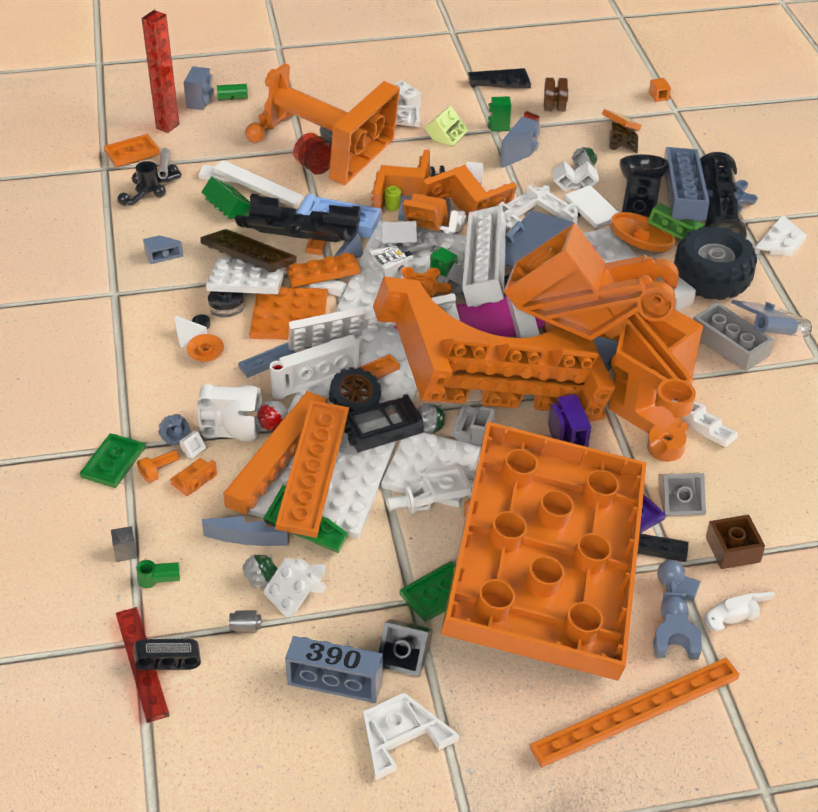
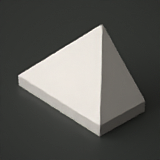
M178 316L174 317L180 348L187 347L188 342L193 337L207 334V327Z

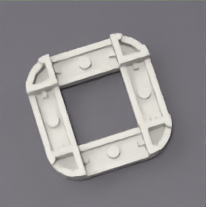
M532 185L526 187L524 194L507 204L504 202L499 204L503 209L506 230L508 232L518 221H522L518 216L536 205L541 206L558 218L577 224V205L574 202L567 204L549 192L550 187L547 185L533 188Z

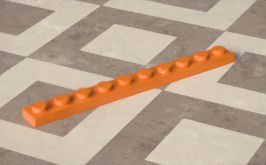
M727 657L533 742L530 744V751L541 768L734 682L739 679L740 674Z

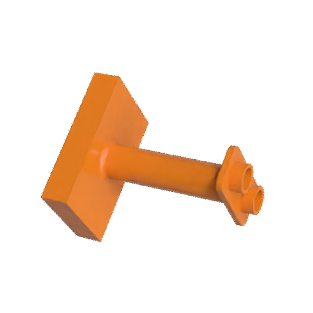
M283 63L276 70L271 69L265 79V85L269 87L268 99L264 106V111L268 113V124L274 126L289 112L332 131L329 179L346 186L394 140L400 87L383 81L352 110L346 112L289 87V64Z

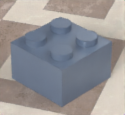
M192 66L183 82L186 108L204 110L206 105L209 104V100L214 94V88L211 85L213 77L210 74V68Z

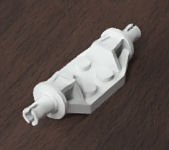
M462 466L421 473L410 486L404 487V495L386 498L389 511L406 507L410 514H414L415 511L431 509V504L435 502H443L465 496L469 499L473 483L469 480L474 479L475 471ZM421 489L422 494L413 498V494Z

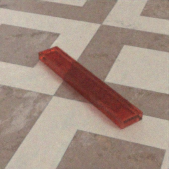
M134 607L116 612V618L146 722L149 723L169 717L168 707L157 671L139 670L135 667L133 645L138 640L147 639L138 608Z

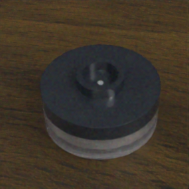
M211 291L208 295L209 310L214 316L232 317L241 313L245 308L243 293Z

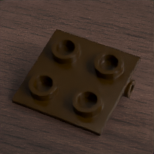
M612 121L609 148L615 150L619 145H622L638 153V135L636 132L628 130L621 124Z

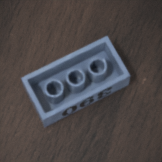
M292 637L285 657L287 685L372 703L377 702L383 681L382 653H377L373 650L357 649L352 646L332 644L328 641L312 640L307 637Z

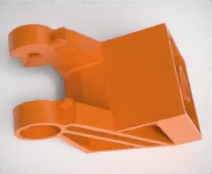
M574 222L515 262L504 288V293L518 310L592 341L636 312H639L645 319L652 322L663 321L672 315L675 308V293L673 289L678 285L679 271L676 265L669 260H653L651 257L647 258L646 255L605 263ZM662 277L664 282L656 281V279ZM653 297L660 298L661 301L656 303L653 301Z
M653 297L654 302H660L659 300ZM675 309L672 315L660 322L647 320L639 312L623 321L617 351L611 359V367L615 373L613 383L616 388L609 399L608 405L609 410L648 433L647 449L654 458L667 462L675 461L684 454L687 437L685 432L689 426L684 420L681 421L680 417H685L693 410L696 391L692 386L703 329L702 324Z

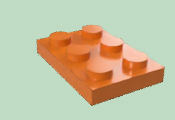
M148 134L104 146V152L115 167L160 155V149Z

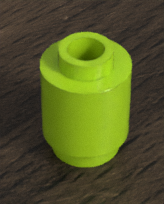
M390 186L385 189V206L389 211H397L401 203V190L396 186Z

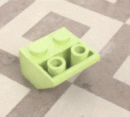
M451 106L437 114L424 127L433 140L449 146H453L469 131Z

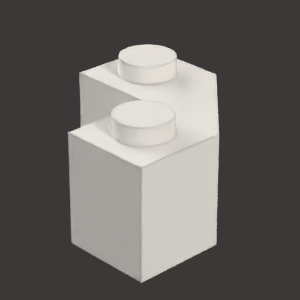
M563 161L552 170L553 181L564 191L580 189L588 185L592 187L599 182L597 170L588 161L575 170Z

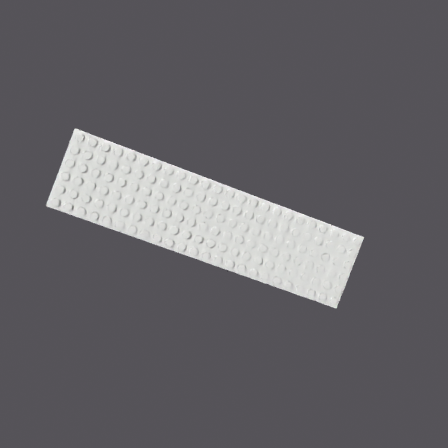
M379 221L358 263L360 274L352 275L335 312L363 306L365 312L374 310L373 304L382 279L369 265V251L386 247L385 244H382L381 222L386 221ZM416 227L417 242L413 243V245L422 243L421 237L425 233L431 232L434 234L439 248L443 247L458 256L457 264L464 268L467 235H451L441 231H430ZM396 243V246H403V243ZM429 249L413 252V261L407 262V267H412L416 273L423 274L430 269V255L432 253ZM440 274L436 281L442 283L445 277ZM386 326L378 327L374 331L363 330L362 336L356 339L359 343V367L388 354L400 364L399 370L377 380L381 385L379 403L402 398L405 394H408L412 402H414L418 389L399 332L394 327ZM331 381L297 392L287 412L289 413L306 391L327 398V403L333 404L329 400ZM343 388L341 389L342 393L348 392ZM361 396L363 400L368 398L365 396ZM398 414L389 416L393 424L402 422ZM384 417L358 426L362 433L389 426L390 424ZM343 433L322 516L327 517L346 531L348 537L360 539L398 441L357 453L354 446H350L347 434ZM295 456L290 459L288 466L282 469L277 480L271 483L266 494L260 497L255 508L251 509L247 515L264 518L282 485H287Z

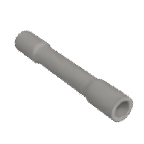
M163 148L160 152V167L158 168V177L160 179H165L168 176V160L170 158V150L168 148Z

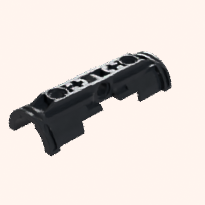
M724 152L708 153L700 158L706 189L713 190V197H708L709 207L704 227L719 226L720 223L735 224L740 234L747 238L746 226L741 220L739 203L733 191L737 192L734 175H737L736 162L729 154Z
M252 193L250 195L249 216L236 215L234 218L239 227L252 228L261 233L329 242H350L355 238L359 228L360 206L344 207L329 205V213L312 211L310 215L296 214L297 209L279 207V198L262 197L259 194Z

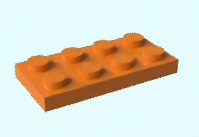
M343 253L341 256H328L321 260H309L302 264L294 263L286 267V272L293 288L360 274V268L353 253Z

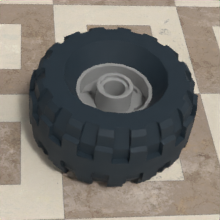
M719 226L701 227L698 230L689 232L679 242L674 259V265H676L679 271V277L696 290V296L699 295L710 300H725L726 298H733L738 296L739 293H743L750 286L751 281H753L757 264V254H755L753 244L748 239L746 240L745 236L739 232L736 233L729 228H719Z

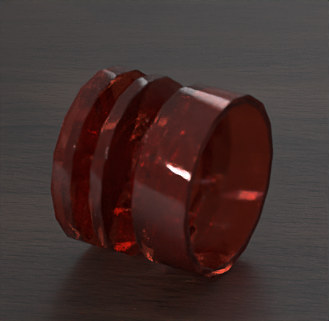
M306 133L296 142L293 156L296 161L305 166L311 173L321 175L330 169L332 146L317 134Z

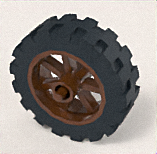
M349 367L347 370L342 369L340 373L334 375V379L331 381L329 400L334 405L349 407V412L379 404L381 385L377 382L376 376H372L369 371H363L362 368L354 369V367ZM343 388L348 392L342 393L341 389ZM361 396H365L368 398L363 400Z

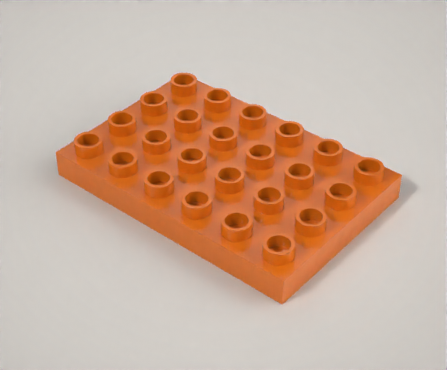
M487 421L481 441L440 635L619 681L626 667L647 462Z

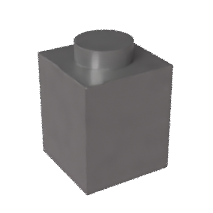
M132 526L112 529L111 536L116 562L136 559L137 552Z

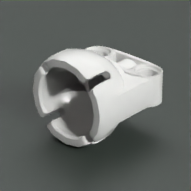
M205 384L201 386L197 400V416L201 434L209 439L227 437L246 442L257 440L260 433V423L257 416H248L246 413L248 411L258 412L262 404L261 389L252 385L217 387Z

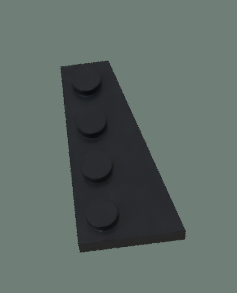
M525 68L468 72L470 85L531 89V82Z

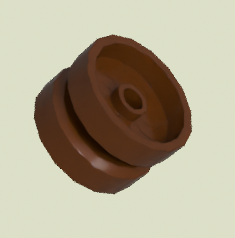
M546 77L544 111H552L554 102H556L557 111L565 112L568 101L567 78L559 77L557 87H555L554 77Z

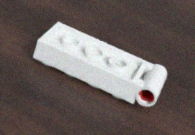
M352 334L281 357L279 361H273L270 364L272 396L275 399H283L288 395L332 381L334 375L340 373L342 369L347 370L349 367L358 368V341Z

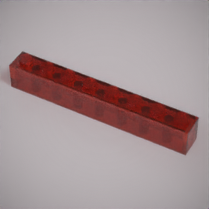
M153 10L141 18L156 129L169 133L180 124L167 15Z

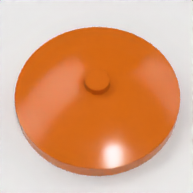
M619 212L612 216L609 223L610 229L616 236L644 250L667 252L673 248L676 241L675 236L647 223L649 218L643 215Z

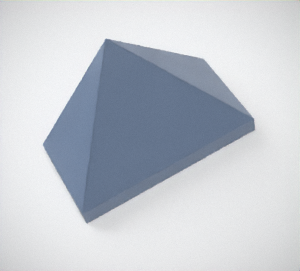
M357 233L352 241H345L334 257L341 256L343 253H353L355 258L362 257L363 251L360 235Z

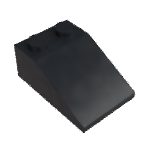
M628 175L622 212L635 213L649 218L652 209L658 203L661 179Z

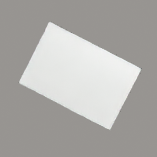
M590 185L568 193L564 198L569 204L574 202L577 205L578 213L595 229L609 224L612 216L619 213Z

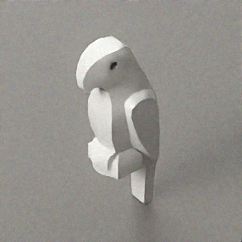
M751 593L725 599L707 612L704 618L705 624L712 631H722L725 627L722 623L735 624L745 619L750 621L756 620L760 616V608L757 603L772 600L775 593Z

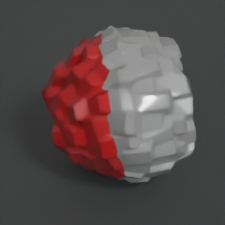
M274 400L266 401L260 405L257 419L262 428L274 431L287 416L288 412L281 402Z

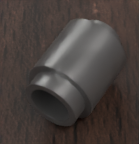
M237 610L235 613L229 614L230 631H235V633H255L257 628H261V614L257 615V610Z

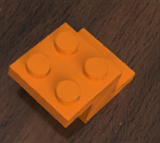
M413 194L411 200L404 199L403 209L406 221H416V227L439 231L441 225H448L449 216L446 200L423 194Z

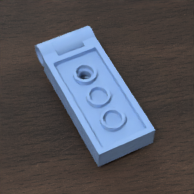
M307 194L304 197L296 213L310 215L312 211L329 213V205L344 207L360 206V223L357 233L360 237L369 239L379 221L382 220V209L316 197L312 194Z

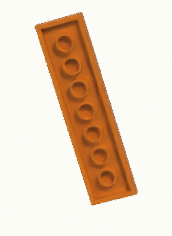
M310 400L275 530L317 538L349 407Z

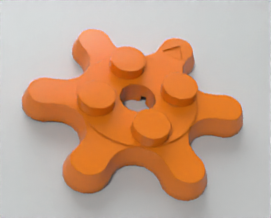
M403 267L401 269L403 279L419 280L430 298H434L436 295H448L452 291L451 284L436 281L440 275V270L437 268H430L423 274L416 273L412 267Z

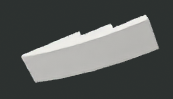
M694 401L691 413L685 417H680L692 429L725 448L738 438V432L723 426L721 418L707 413L706 406Z

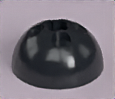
M637 154L620 159V169L626 179H628V175L661 179L668 166L666 159L655 155Z

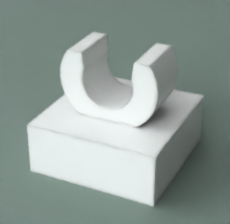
M198 431L191 432L179 441V445L187 458L192 459L206 448Z

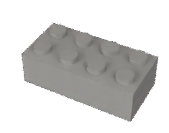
M715 303L693 317V320L703 325L700 340L744 371L749 370L770 356L774 339L764 332L757 331L755 326L720 303Z

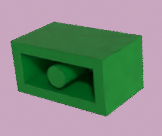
M510 96L491 97V103H488L490 116L487 118L491 131H510Z

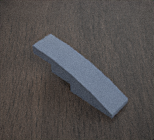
M244 516L202 519L203 534L209 538L243 545L288 546L287 532L275 530V526L266 527L265 521L245 522Z

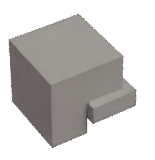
M462 405L451 430V436L456 437L457 441L481 446L487 421L495 423L496 409L480 406L479 409Z

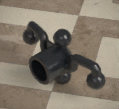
M140 162L136 165V172L131 177L132 182L137 184L135 190L138 194L130 199V196L123 192L118 195L117 201L120 205L132 206L146 195V192L152 191L156 197H163L166 189L163 185L159 184L179 179L182 174L176 165L171 164L168 166L167 178L160 179L154 162Z

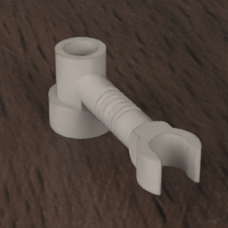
M431 232L425 233L421 237L422 243L408 247L397 246L402 253L407 251L413 253L424 249H429L433 253L439 248L436 238Z

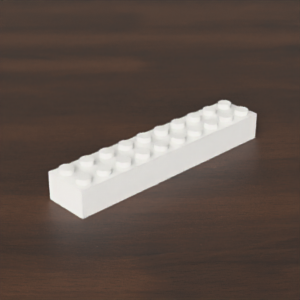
M501 205L469 212L462 284L468 307H478L484 303H496L504 299L506 221Z

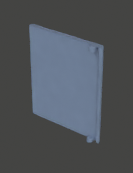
M531 210L521 222L518 221L505 235V266L513 268L515 262L574 222Z

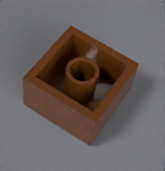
M749 514L709 521L706 540L721 569L761 562L765 544Z

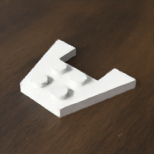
M406 693L397 695L363 711L376 781L397 771V765L388 753L389 750L425 733H428L438 750L459 741V734Z

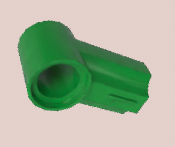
M142 560L136 566L137 583L142 588H151L159 582L180 581L179 562L155 564L151 560Z

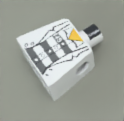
M397 246L369 251V265L382 280L384 276L394 278L401 276V269L407 267V262L413 261V255L410 251L402 253Z

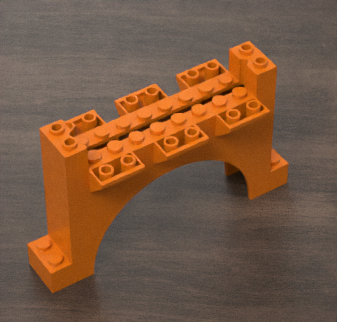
M383 277L373 309L377 321L396 323L421 401L465 404L472 389L482 390L481 403L483 406L518 408L524 394L535 395V410L550 411V405L553 403L557 404L558 397L576 394L586 415L601 416L616 387L593 340L590 341L547 322L544 323L546 333L535 337L510 338L486 333L470 327L446 313L429 297L419 280Z

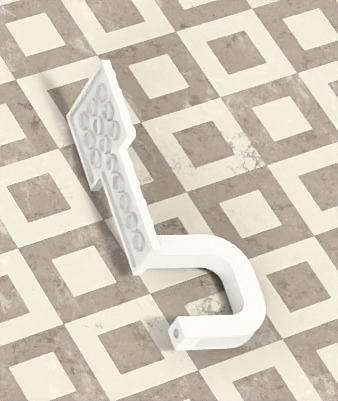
M455 293L431 298L446 313L460 321L455 304ZM507 296L506 299L517 338L540 335L535 317L518 310ZM363 306L289 322L288 345L290 351L299 352L305 350L306 347H315L352 334L358 339L359 336H362L363 330L374 331L381 326L393 327L396 323L377 321L374 310L365 312Z

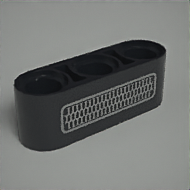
M141 639L133 645L135 667L139 670H191L199 667L201 664L199 643L194 639Z

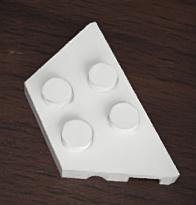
M782 215L756 245L755 253L759 254L761 250L770 251V255L792 257L806 240L807 234Z

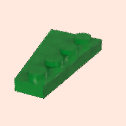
M284 485L280 488L263 518L266 523L272 526L276 525L286 489ZM324 516L321 519L317 538L291 533L336 553L340 552L348 537L346 531Z

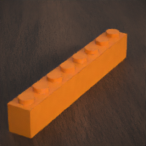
M306 391L224 491L223 496L226 508L243 515H247L251 509L255 508L260 497L266 494L271 483L277 480L279 473L288 466L290 459L295 456L310 400L327 403V398Z

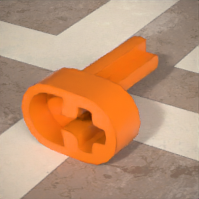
M174 450L153 459L145 457L137 460V468L144 480L150 483L159 479L157 468L178 461L180 458L177 451Z

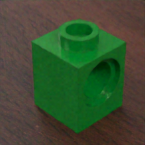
M441 247L430 255V268L439 269L440 274L446 277L454 263L457 264L458 256Z

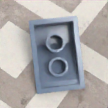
M521 117L502 140L500 167L504 168L531 156L534 151H537L539 146L537 139L540 133L538 121Z

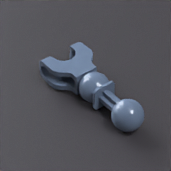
M666 560L660 564L657 570L658 579L666 586V592L663 594L660 608L664 622L656 629L653 640L654 655L656 658H665L668 646L677 644L686 649L689 659L699 660L702 651L701 632L688 619L689 610L685 602L686 594L679 593V585L685 578V569L676 560Z

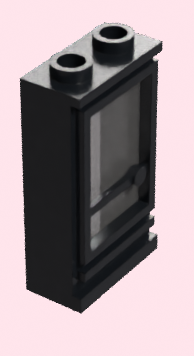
M405 394L402 398H396L395 400L349 412L344 433L348 436L350 446H354L357 453L423 433V418L408 394Z

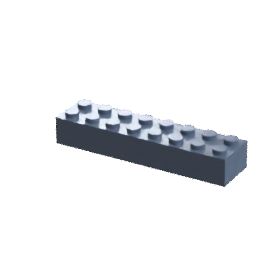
M666 147L664 159L667 160L668 166L665 172L672 218L676 220L691 219L696 222L706 221L709 198L698 149Z

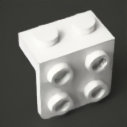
M452 210L449 225H441L439 231L443 230V233L451 235L463 231V225H466L467 222L466 211Z
M285 558L264 589V595L288 618L294 616L309 592L323 594L327 588L321 581L322 577L308 568L309 564L300 558L298 560Z

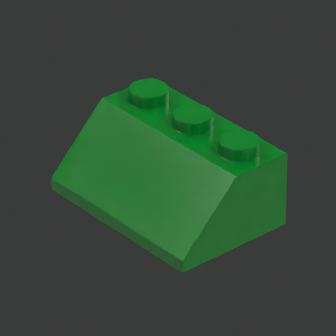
M211 176L201 191L206 196L205 200L215 204L214 207L224 212L223 215L230 220L235 218L236 215L249 216L250 201L233 186Z

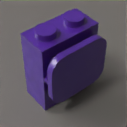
M577 395L558 397L557 404L553 403L550 405L548 425L552 438L589 447L591 425Z

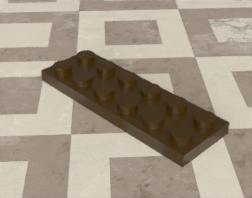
M228 229L200 237L201 244L208 246V248L216 249L220 253L230 255L232 258H238L245 263L263 268L267 272H276L277 269L286 268L291 264L297 263V256Z

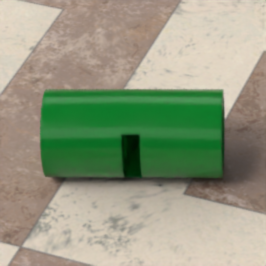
M247 83L217 85L218 100H231V98L248 99Z

